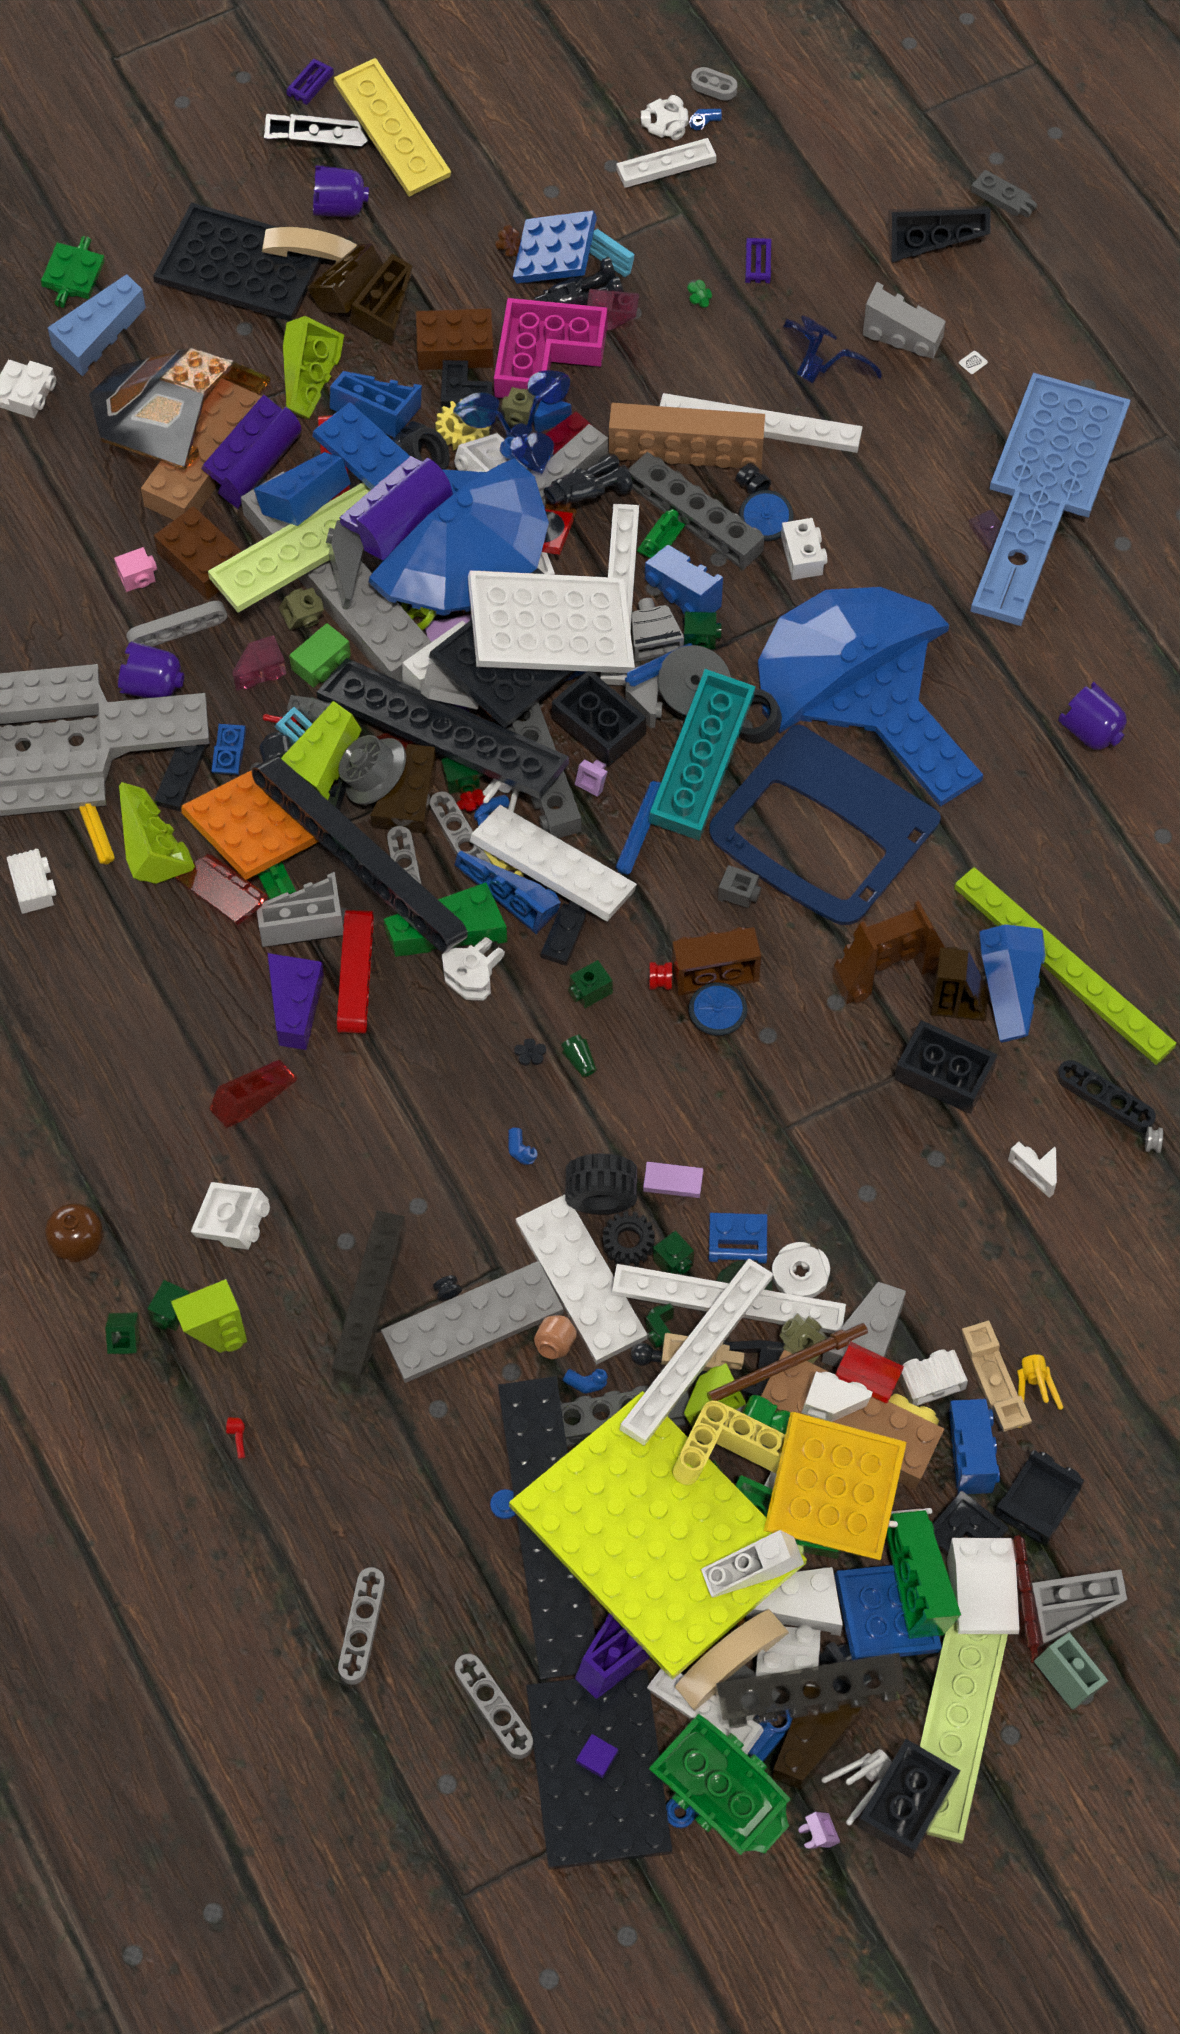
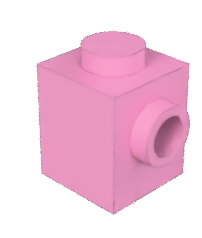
M144 547L114 558L117 573L126 592L143 588L150 583L156 582L153 572L157 570L156 563L152 555L147 556Z

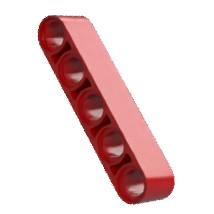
M345 910L337 1013L338 1033H366L374 926L373 911Z

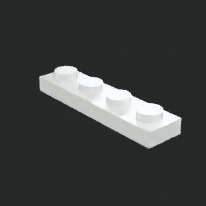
M706 138L616 163V170L624 188L715 163L716 154L709 139Z
M662 1668L659 1670L647 1687L650 1693L691 1720L700 1714L726 1736L732 1733L744 1744L741 1750L748 1754L764 1731L761 1725L715 1695L694 1711L675 1688L684 1675L680 1673L672 1680Z

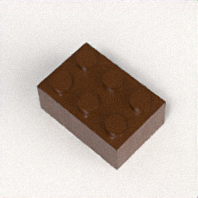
M491 308L416 311L419 370L443 369V360L468 361V368H494Z
M194 506L154 535L157 554L206 600H209L220 591L210 580L208 571L242 552Z
M738 927L728 932H710L705 936L694 938L686 936L677 941H672V971L678 996L695 993L700 987L709 983L721 982L738 986L759 982L761 953L754 927Z

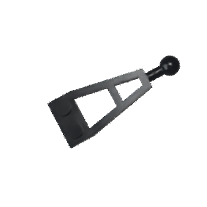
M774 1341L723 1342V1344L730 1346L729 1351L742 1353L760 1352L758 1369L779 1361L785 1350L783 1348L785 1343ZM638 1343L631 1350V1359L639 1366H646L651 1361L661 1363L663 1351L653 1350L647 1343ZM702 1370L696 1380L699 1379V1376L707 1373V1371ZM770 1378L756 1383V1386L752 1385L741 1390V1394L748 1397L752 1395L761 1396Z

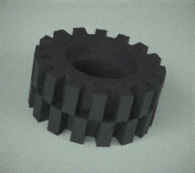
M624 1211L622 1217L618 1213L614 1215V1220H608L607 1227L605 1226L603 1230L604 1251L608 1253V1258L611 1261L615 1259L616 1265L623 1262L624 1265L630 1266V1263H634V1267L639 1266V1261L642 1260L645 1263L648 1260V1255H652L655 1244V1232L652 1230V1223L650 1221L647 1223V1217L642 1215L639 1218L638 1212L634 1211L633 1216H628V1211ZM624 1231H634L639 1235L640 1242L633 1248H625L618 1242L619 1235Z

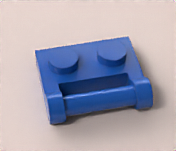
M710 1213L709 1262H718V1259H751L758 1261V1264H767V1214ZM718 1244L758 1245V1249L718 1248Z

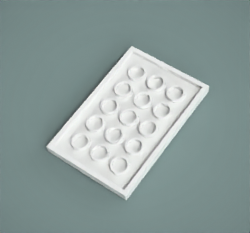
M489 571L469 572L468 584L477 667L627 673L635 668L624 578Z

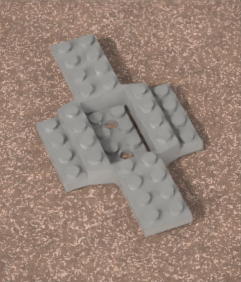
M98 664L0 673V724L98 715L94 719L87 717L83 720L74 721L59 720L53 723L40 724L35 722L22 726H0V816L76 809L80 806H85V804L106 806L105 782L113 759L130 751L209 744L205 693L107 702L100 687ZM78 735L84 738V742L80 746L69 744V740L73 736ZM20 741H28L31 744L30 748L23 752L18 751L16 745Z

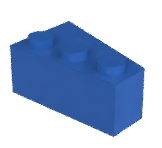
M343 371L330 386V409L338 412L351 402L384 433L395 437L421 408L422 385L414 384L413 387L398 385V381L390 380V383L375 381L373 376Z
M324 452L254 488V492L263 515L299 526L350 485L351 482L343 458Z
M986 1399L951 1401L949 1421L957 1495L961 1491L966 1494L993 1493L995 1483L1000 1481L999 1466L997 1465L995 1455L997 1452L996 1438L992 1437L991 1430L994 1424L993 1410L988 1409Z

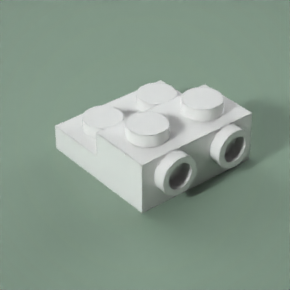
M8 360L0 374V408L35 418L37 412L43 409L49 391H52L56 385V376H54L53 368L33 361H29L28 365Z
M496 433L458 445L454 460L456 468L459 471L487 472L497 465L509 461L500 452V445L504 439ZM523 457L516 459L526 469L528 468L529 462Z
M211 1182L191 1233L197 1238L218 1240L227 1247L249 1250L251 1242H256L259 1238L260 1231L258 1225L261 1218L266 1217L269 1213V1199L259 1188Z
M801 1625L798 1628L785 1627L789 1633L767 1652L762 1650L757 1654V1681L817 1687L821 1630L812 1629L808 1625Z

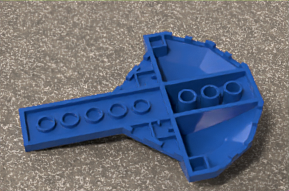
M351 402L313 431L312 437L332 455L342 457L345 467L371 490L410 457ZM515 458L499 464L487 472L443 470L451 484L453 495L432 511L371 574L368 583L389 602L396 603V601L412 604V608L420 609L423 607L437 611L436 614L449 615L452 611L464 609L466 612L471 611L468 574L470 571L530 574L536 570L549 522L535 476Z
M882 587L824 590L779 617L758 659L760 690L770 693L777 701L781 710L782 721L778 729L779 734L799 721L812 722V720L828 722L827 725L849 728V725L865 727L867 731H874L939 807L983 780L981 771L919 701L927 644L949 630V624L932 605ZM762 704V714L768 719L770 717V709L767 705Z

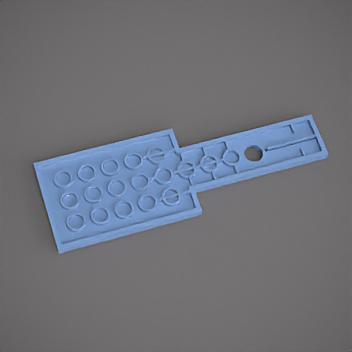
M1032 374L990 484V490L1011 495L1013 498L973 600L971 612L1015 625H1022L1063 511L1088 518L1090 516L1131 400L1040 374ZM1019 552L1025 555L1027 563L1024 565H1014L1009 561L1008 557Z

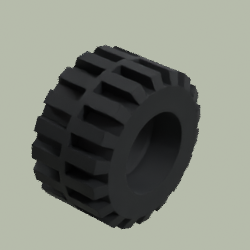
M604 1153L589 1154L571 1160L566 1165L565 1201L573 1209L589 1214H614L630 1209L637 1201L636 1164L625 1157Z

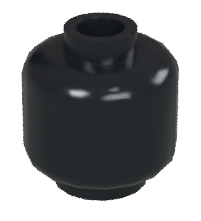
M281 732L268 734L259 746L262 761L264 762L273 756L282 758L294 745L292 738Z

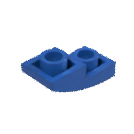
M219 724L217 744L214 746L212 773L239 775L246 737L245 726Z

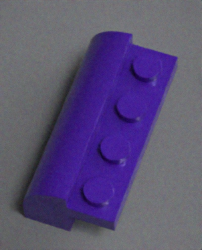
M263 394L207 459L201 469L221 484L218 494L238 509L242 505L241 496L256 488L295 443L301 433V425L290 409L285 407L282 410Z
M410 456L339 517L342 526L360 535L364 551L384 560L432 511L453 495L451 484L446 474L434 461L426 458L422 462Z

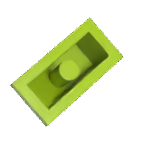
M726 1363L713 1367L707 1373L699 1376L684 1411L692 1429L703 1406L709 1402L707 1392L735 1380ZM740 1391L718 1401L735 1410L746 1405Z

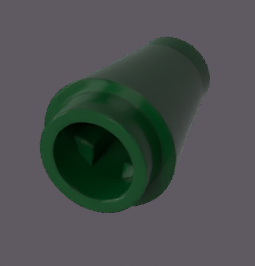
M578 1034L562 1043L563 1055L581 1074L582 1078H586L597 1071L587 1039H583Z

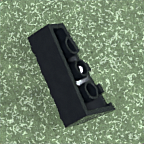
M988 206L888 209L891 262L991 234V208Z

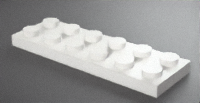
M501 805L487 817L472 833L470 842L605 921H608L632 895L637 885Z
M565 1195L516 1218V1225L536 1260L540 1262L557 1297L596 1365L647 1340L648 1335L627 1298L612 1295L614 1276L576 1210L565 1201Z

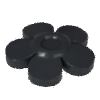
M528 1038L524 1040V1045L518 1044L515 1046L514 1053L519 1056V1063L522 1065H529L530 1061L534 1065H539L543 1062L544 1057L542 1055L546 1053V1046L544 1044L536 1045L534 1039Z

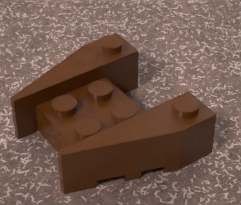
M918 900L915 902L913 910L868 927L864 921L860 922L853 933L855 940L852 945L847 944L843 949L844 958L837 959L834 964L833 979L846 1004L854 1001L862 1002L872 994L875 970L883 971L893 963L913 959L921 975L929 972L933 974L937 970L940 948L946 947Z

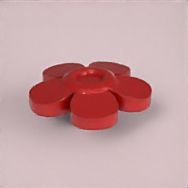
M480 789L474 790L472 793L467 791L460 795L461 800L456 804L460 810L473 811L477 808V805L480 806L484 803L483 799L486 796Z

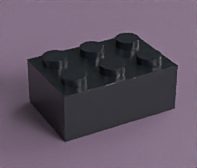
M592 671L584 673L552 701V719L607 766H610L646 735V716Z
M921 1020L897 1063L895 1080L971 1114L995 1069L998 1054Z
M905 1739L861 1815L858 1828L913 1860L955 1786L961 1770Z

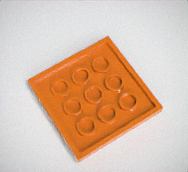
M251 771L182 805L181 813L245 880L319 842L255 783Z

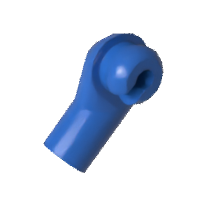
M698 109L690 118V126L694 130H700L709 121H721V109Z
M501 795L491 798L488 803H483L475 811L474 820H477L480 826L499 805L507 808L509 806L508 797Z
M509 1129V1154L522 1164H532L537 1158V1150L534 1147L530 1149V1146L523 1145L522 1129Z
M569 1369L563 1378V1382L587 1394L602 1390L607 1384L608 1375L604 1370L596 1369L591 1375L583 1377Z

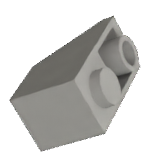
M658 675L634 687L630 686L629 682H626V700L646 716V724L650 728H655L656 718H661L662 702H658V695H662L658 685Z

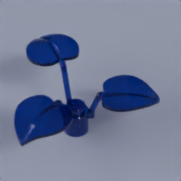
M805 315L801 316L804 326L790 319L785 320L783 328H795L804 333L810 341L806 356L796 372L799 376L814 383L820 371L825 373L827 368L840 357L847 356L869 364L876 372L878 378L881 379L882 373L871 360L847 348L841 350L825 365H822L824 359L815 354L820 343L823 341L824 334L837 340V337L828 328Z
M550 370L539 371L532 375L528 380L527 388L529 393L536 397L533 400L528 424L519 423L512 429L509 428L502 413L497 411L500 403L493 395L475 393L463 398L454 407L453 413L465 424L474 428H486L492 425L496 417H498L506 431V436L516 437L510 444L512 455L526 467L542 474L553 454L554 444L552 439L543 433L534 432L531 434L537 404L540 399L547 405L556 404L564 399L570 388V378L563 372Z

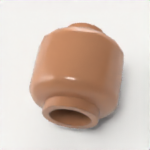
M554 1315L544 1318L534 1337L537 1350L542 1356L549 1359L566 1356L576 1338V1329L565 1316Z

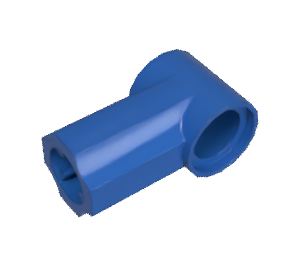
M774 1705L767 1710L765 1717L759 1723L764 1731L747 1755L749 1757L754 1754L764 1762L782 1738L787 1736L792 1723V1714L787 1707ZM781 1715L787 1720V1723L782 1728H775L770 1723L771 1718Z

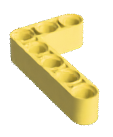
M709 1401L703 1406L674 1465L673 1475L682 1484L691 1485L695 1483L715 1444L777 1474L785 1434L721 1402ZM685 1463L692 1465L694 1468L687 1466Z

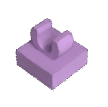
M584 759L579 765L575 785L598 797L603 791L607 771L604 770L606 764L599 760L592 764Z
M815 1812L805 1817L808 1824H804L798 1829L800 1833L811 1831L813 1838L810 1842L804 1844L806 1848L832 1847L840 1843L829 1813Z

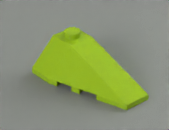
M307 316L287 322L283 342L286 407L292 413L305 419L310 418L321 397L320 392L324 384L331 377L330 372L333 366L337 365L340 360L344 334Z

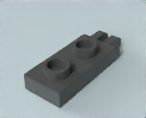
M984 170L971 186L972 193L1014 216L1021 214L1024 217H1029L1032 211L1037 208V203L1031 200L1032 197L1029 193L987 170Z

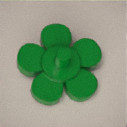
M697 280L695 283L691 282L687 286L688 291L692 293L689 299L693 304L699 303L702 308H705L709 305L708 299L712 298V292L708 288L705 289L706 285L702 280Z

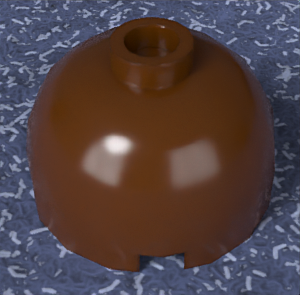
M77 1203L63 1205L56 1209L48 1218L45 1229L49 1249L56 1257L69 1259V1262H79L93 1256L98 1251L104 1237L99 1217L91 1208Z

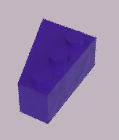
M268 953L279 1046L307 1050L324 980L322 962Z

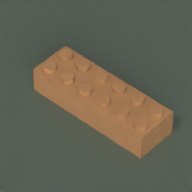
M221 378L200 407L185 465L181 466L162 459L141 487L144 506L173 520L192 506L200 511L219 484L201 469L203 464L262 396Z
M612 403L609 422V453L618 456L619 460H639L648 451L654 457H659L669 464L680 463L693 464L695 466L707 465L721 468H742L748 463H754L761 469L765 414Z
M784 1350L779 1360L792 1355V1353ZM805 1361L770 1377L761 1397L777 1405L776 1411L786 1410L803 1414L801 1412L815 1373L828 1371ZM873 1397L870 1398L866 1407L833 1421L837 1424L907 1442L898 1482L914 1490L920 1482L944 1431V1428L889 1401L884 1403Z

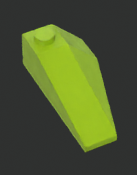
M121 782L119 791L125 852L133 878L157 884L192 871L195 865L188 848L183 842L178 843L172 835L175 831L170 824H165L158 816L160 810L146 790Z

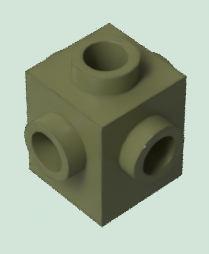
M511 388L509 396L504 397L501 410L505 412L506 426L526 431L530 430L534 415L539 406L536 401V393L527 389Z
M313 587L306 590L299 588L292 591L279 606V610L289 630L301 626L305 628L314 626L318 623V619L324 611L323 602L316 595Z
M798 1313L784 1324L782 1333L779 1335L785 1343L783 1348L792 1354L828 1338L820 1330L822 1328L820 1323L811 1316L805 1319ZM819 1356L808 1360V1362L813 1364Z

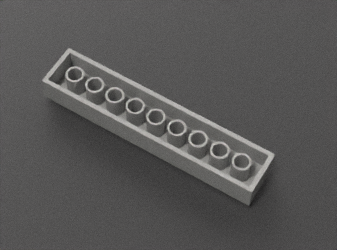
M254 489L241 496L244 516L264 539L290 524L263 515ZM330 560L299 577L298 579L307 589L313 587L316 595L321 598L326 612L374 668L384 675L403 682L402 663L430 644L431 641L397 601L396 603L389 602L368 583L372 573L360 560L348 609L342 606Z

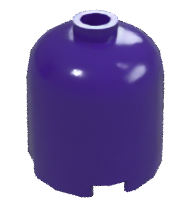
M316 165L313 216L353 217L357 215L362 209L363 202H368L369 187H364L361 174L352 169Z
M133 641L128 644L125 650L126 654H130L127 665L121 664L118 688H121L120 693L142 698L172 696L176 688L181 689L184 682V673L180 672L181 665L179 659L173 653Z
M1092 682L1090 685L1091 689L1087 686L1084 687L1070 701L1068 705L1072 709L1067 715L1061 713L1058 721L1093 750L1104 749L1110 744L1115 747L1125 736L1122 731L1127 722L1126 714L1112 698L1095 682Z

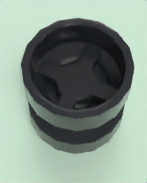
M748 463L743 466L735 478V481L741 487L747 488L749 495L757 491L768 490L771 485V480L765 474H761L760 469L754 463Z

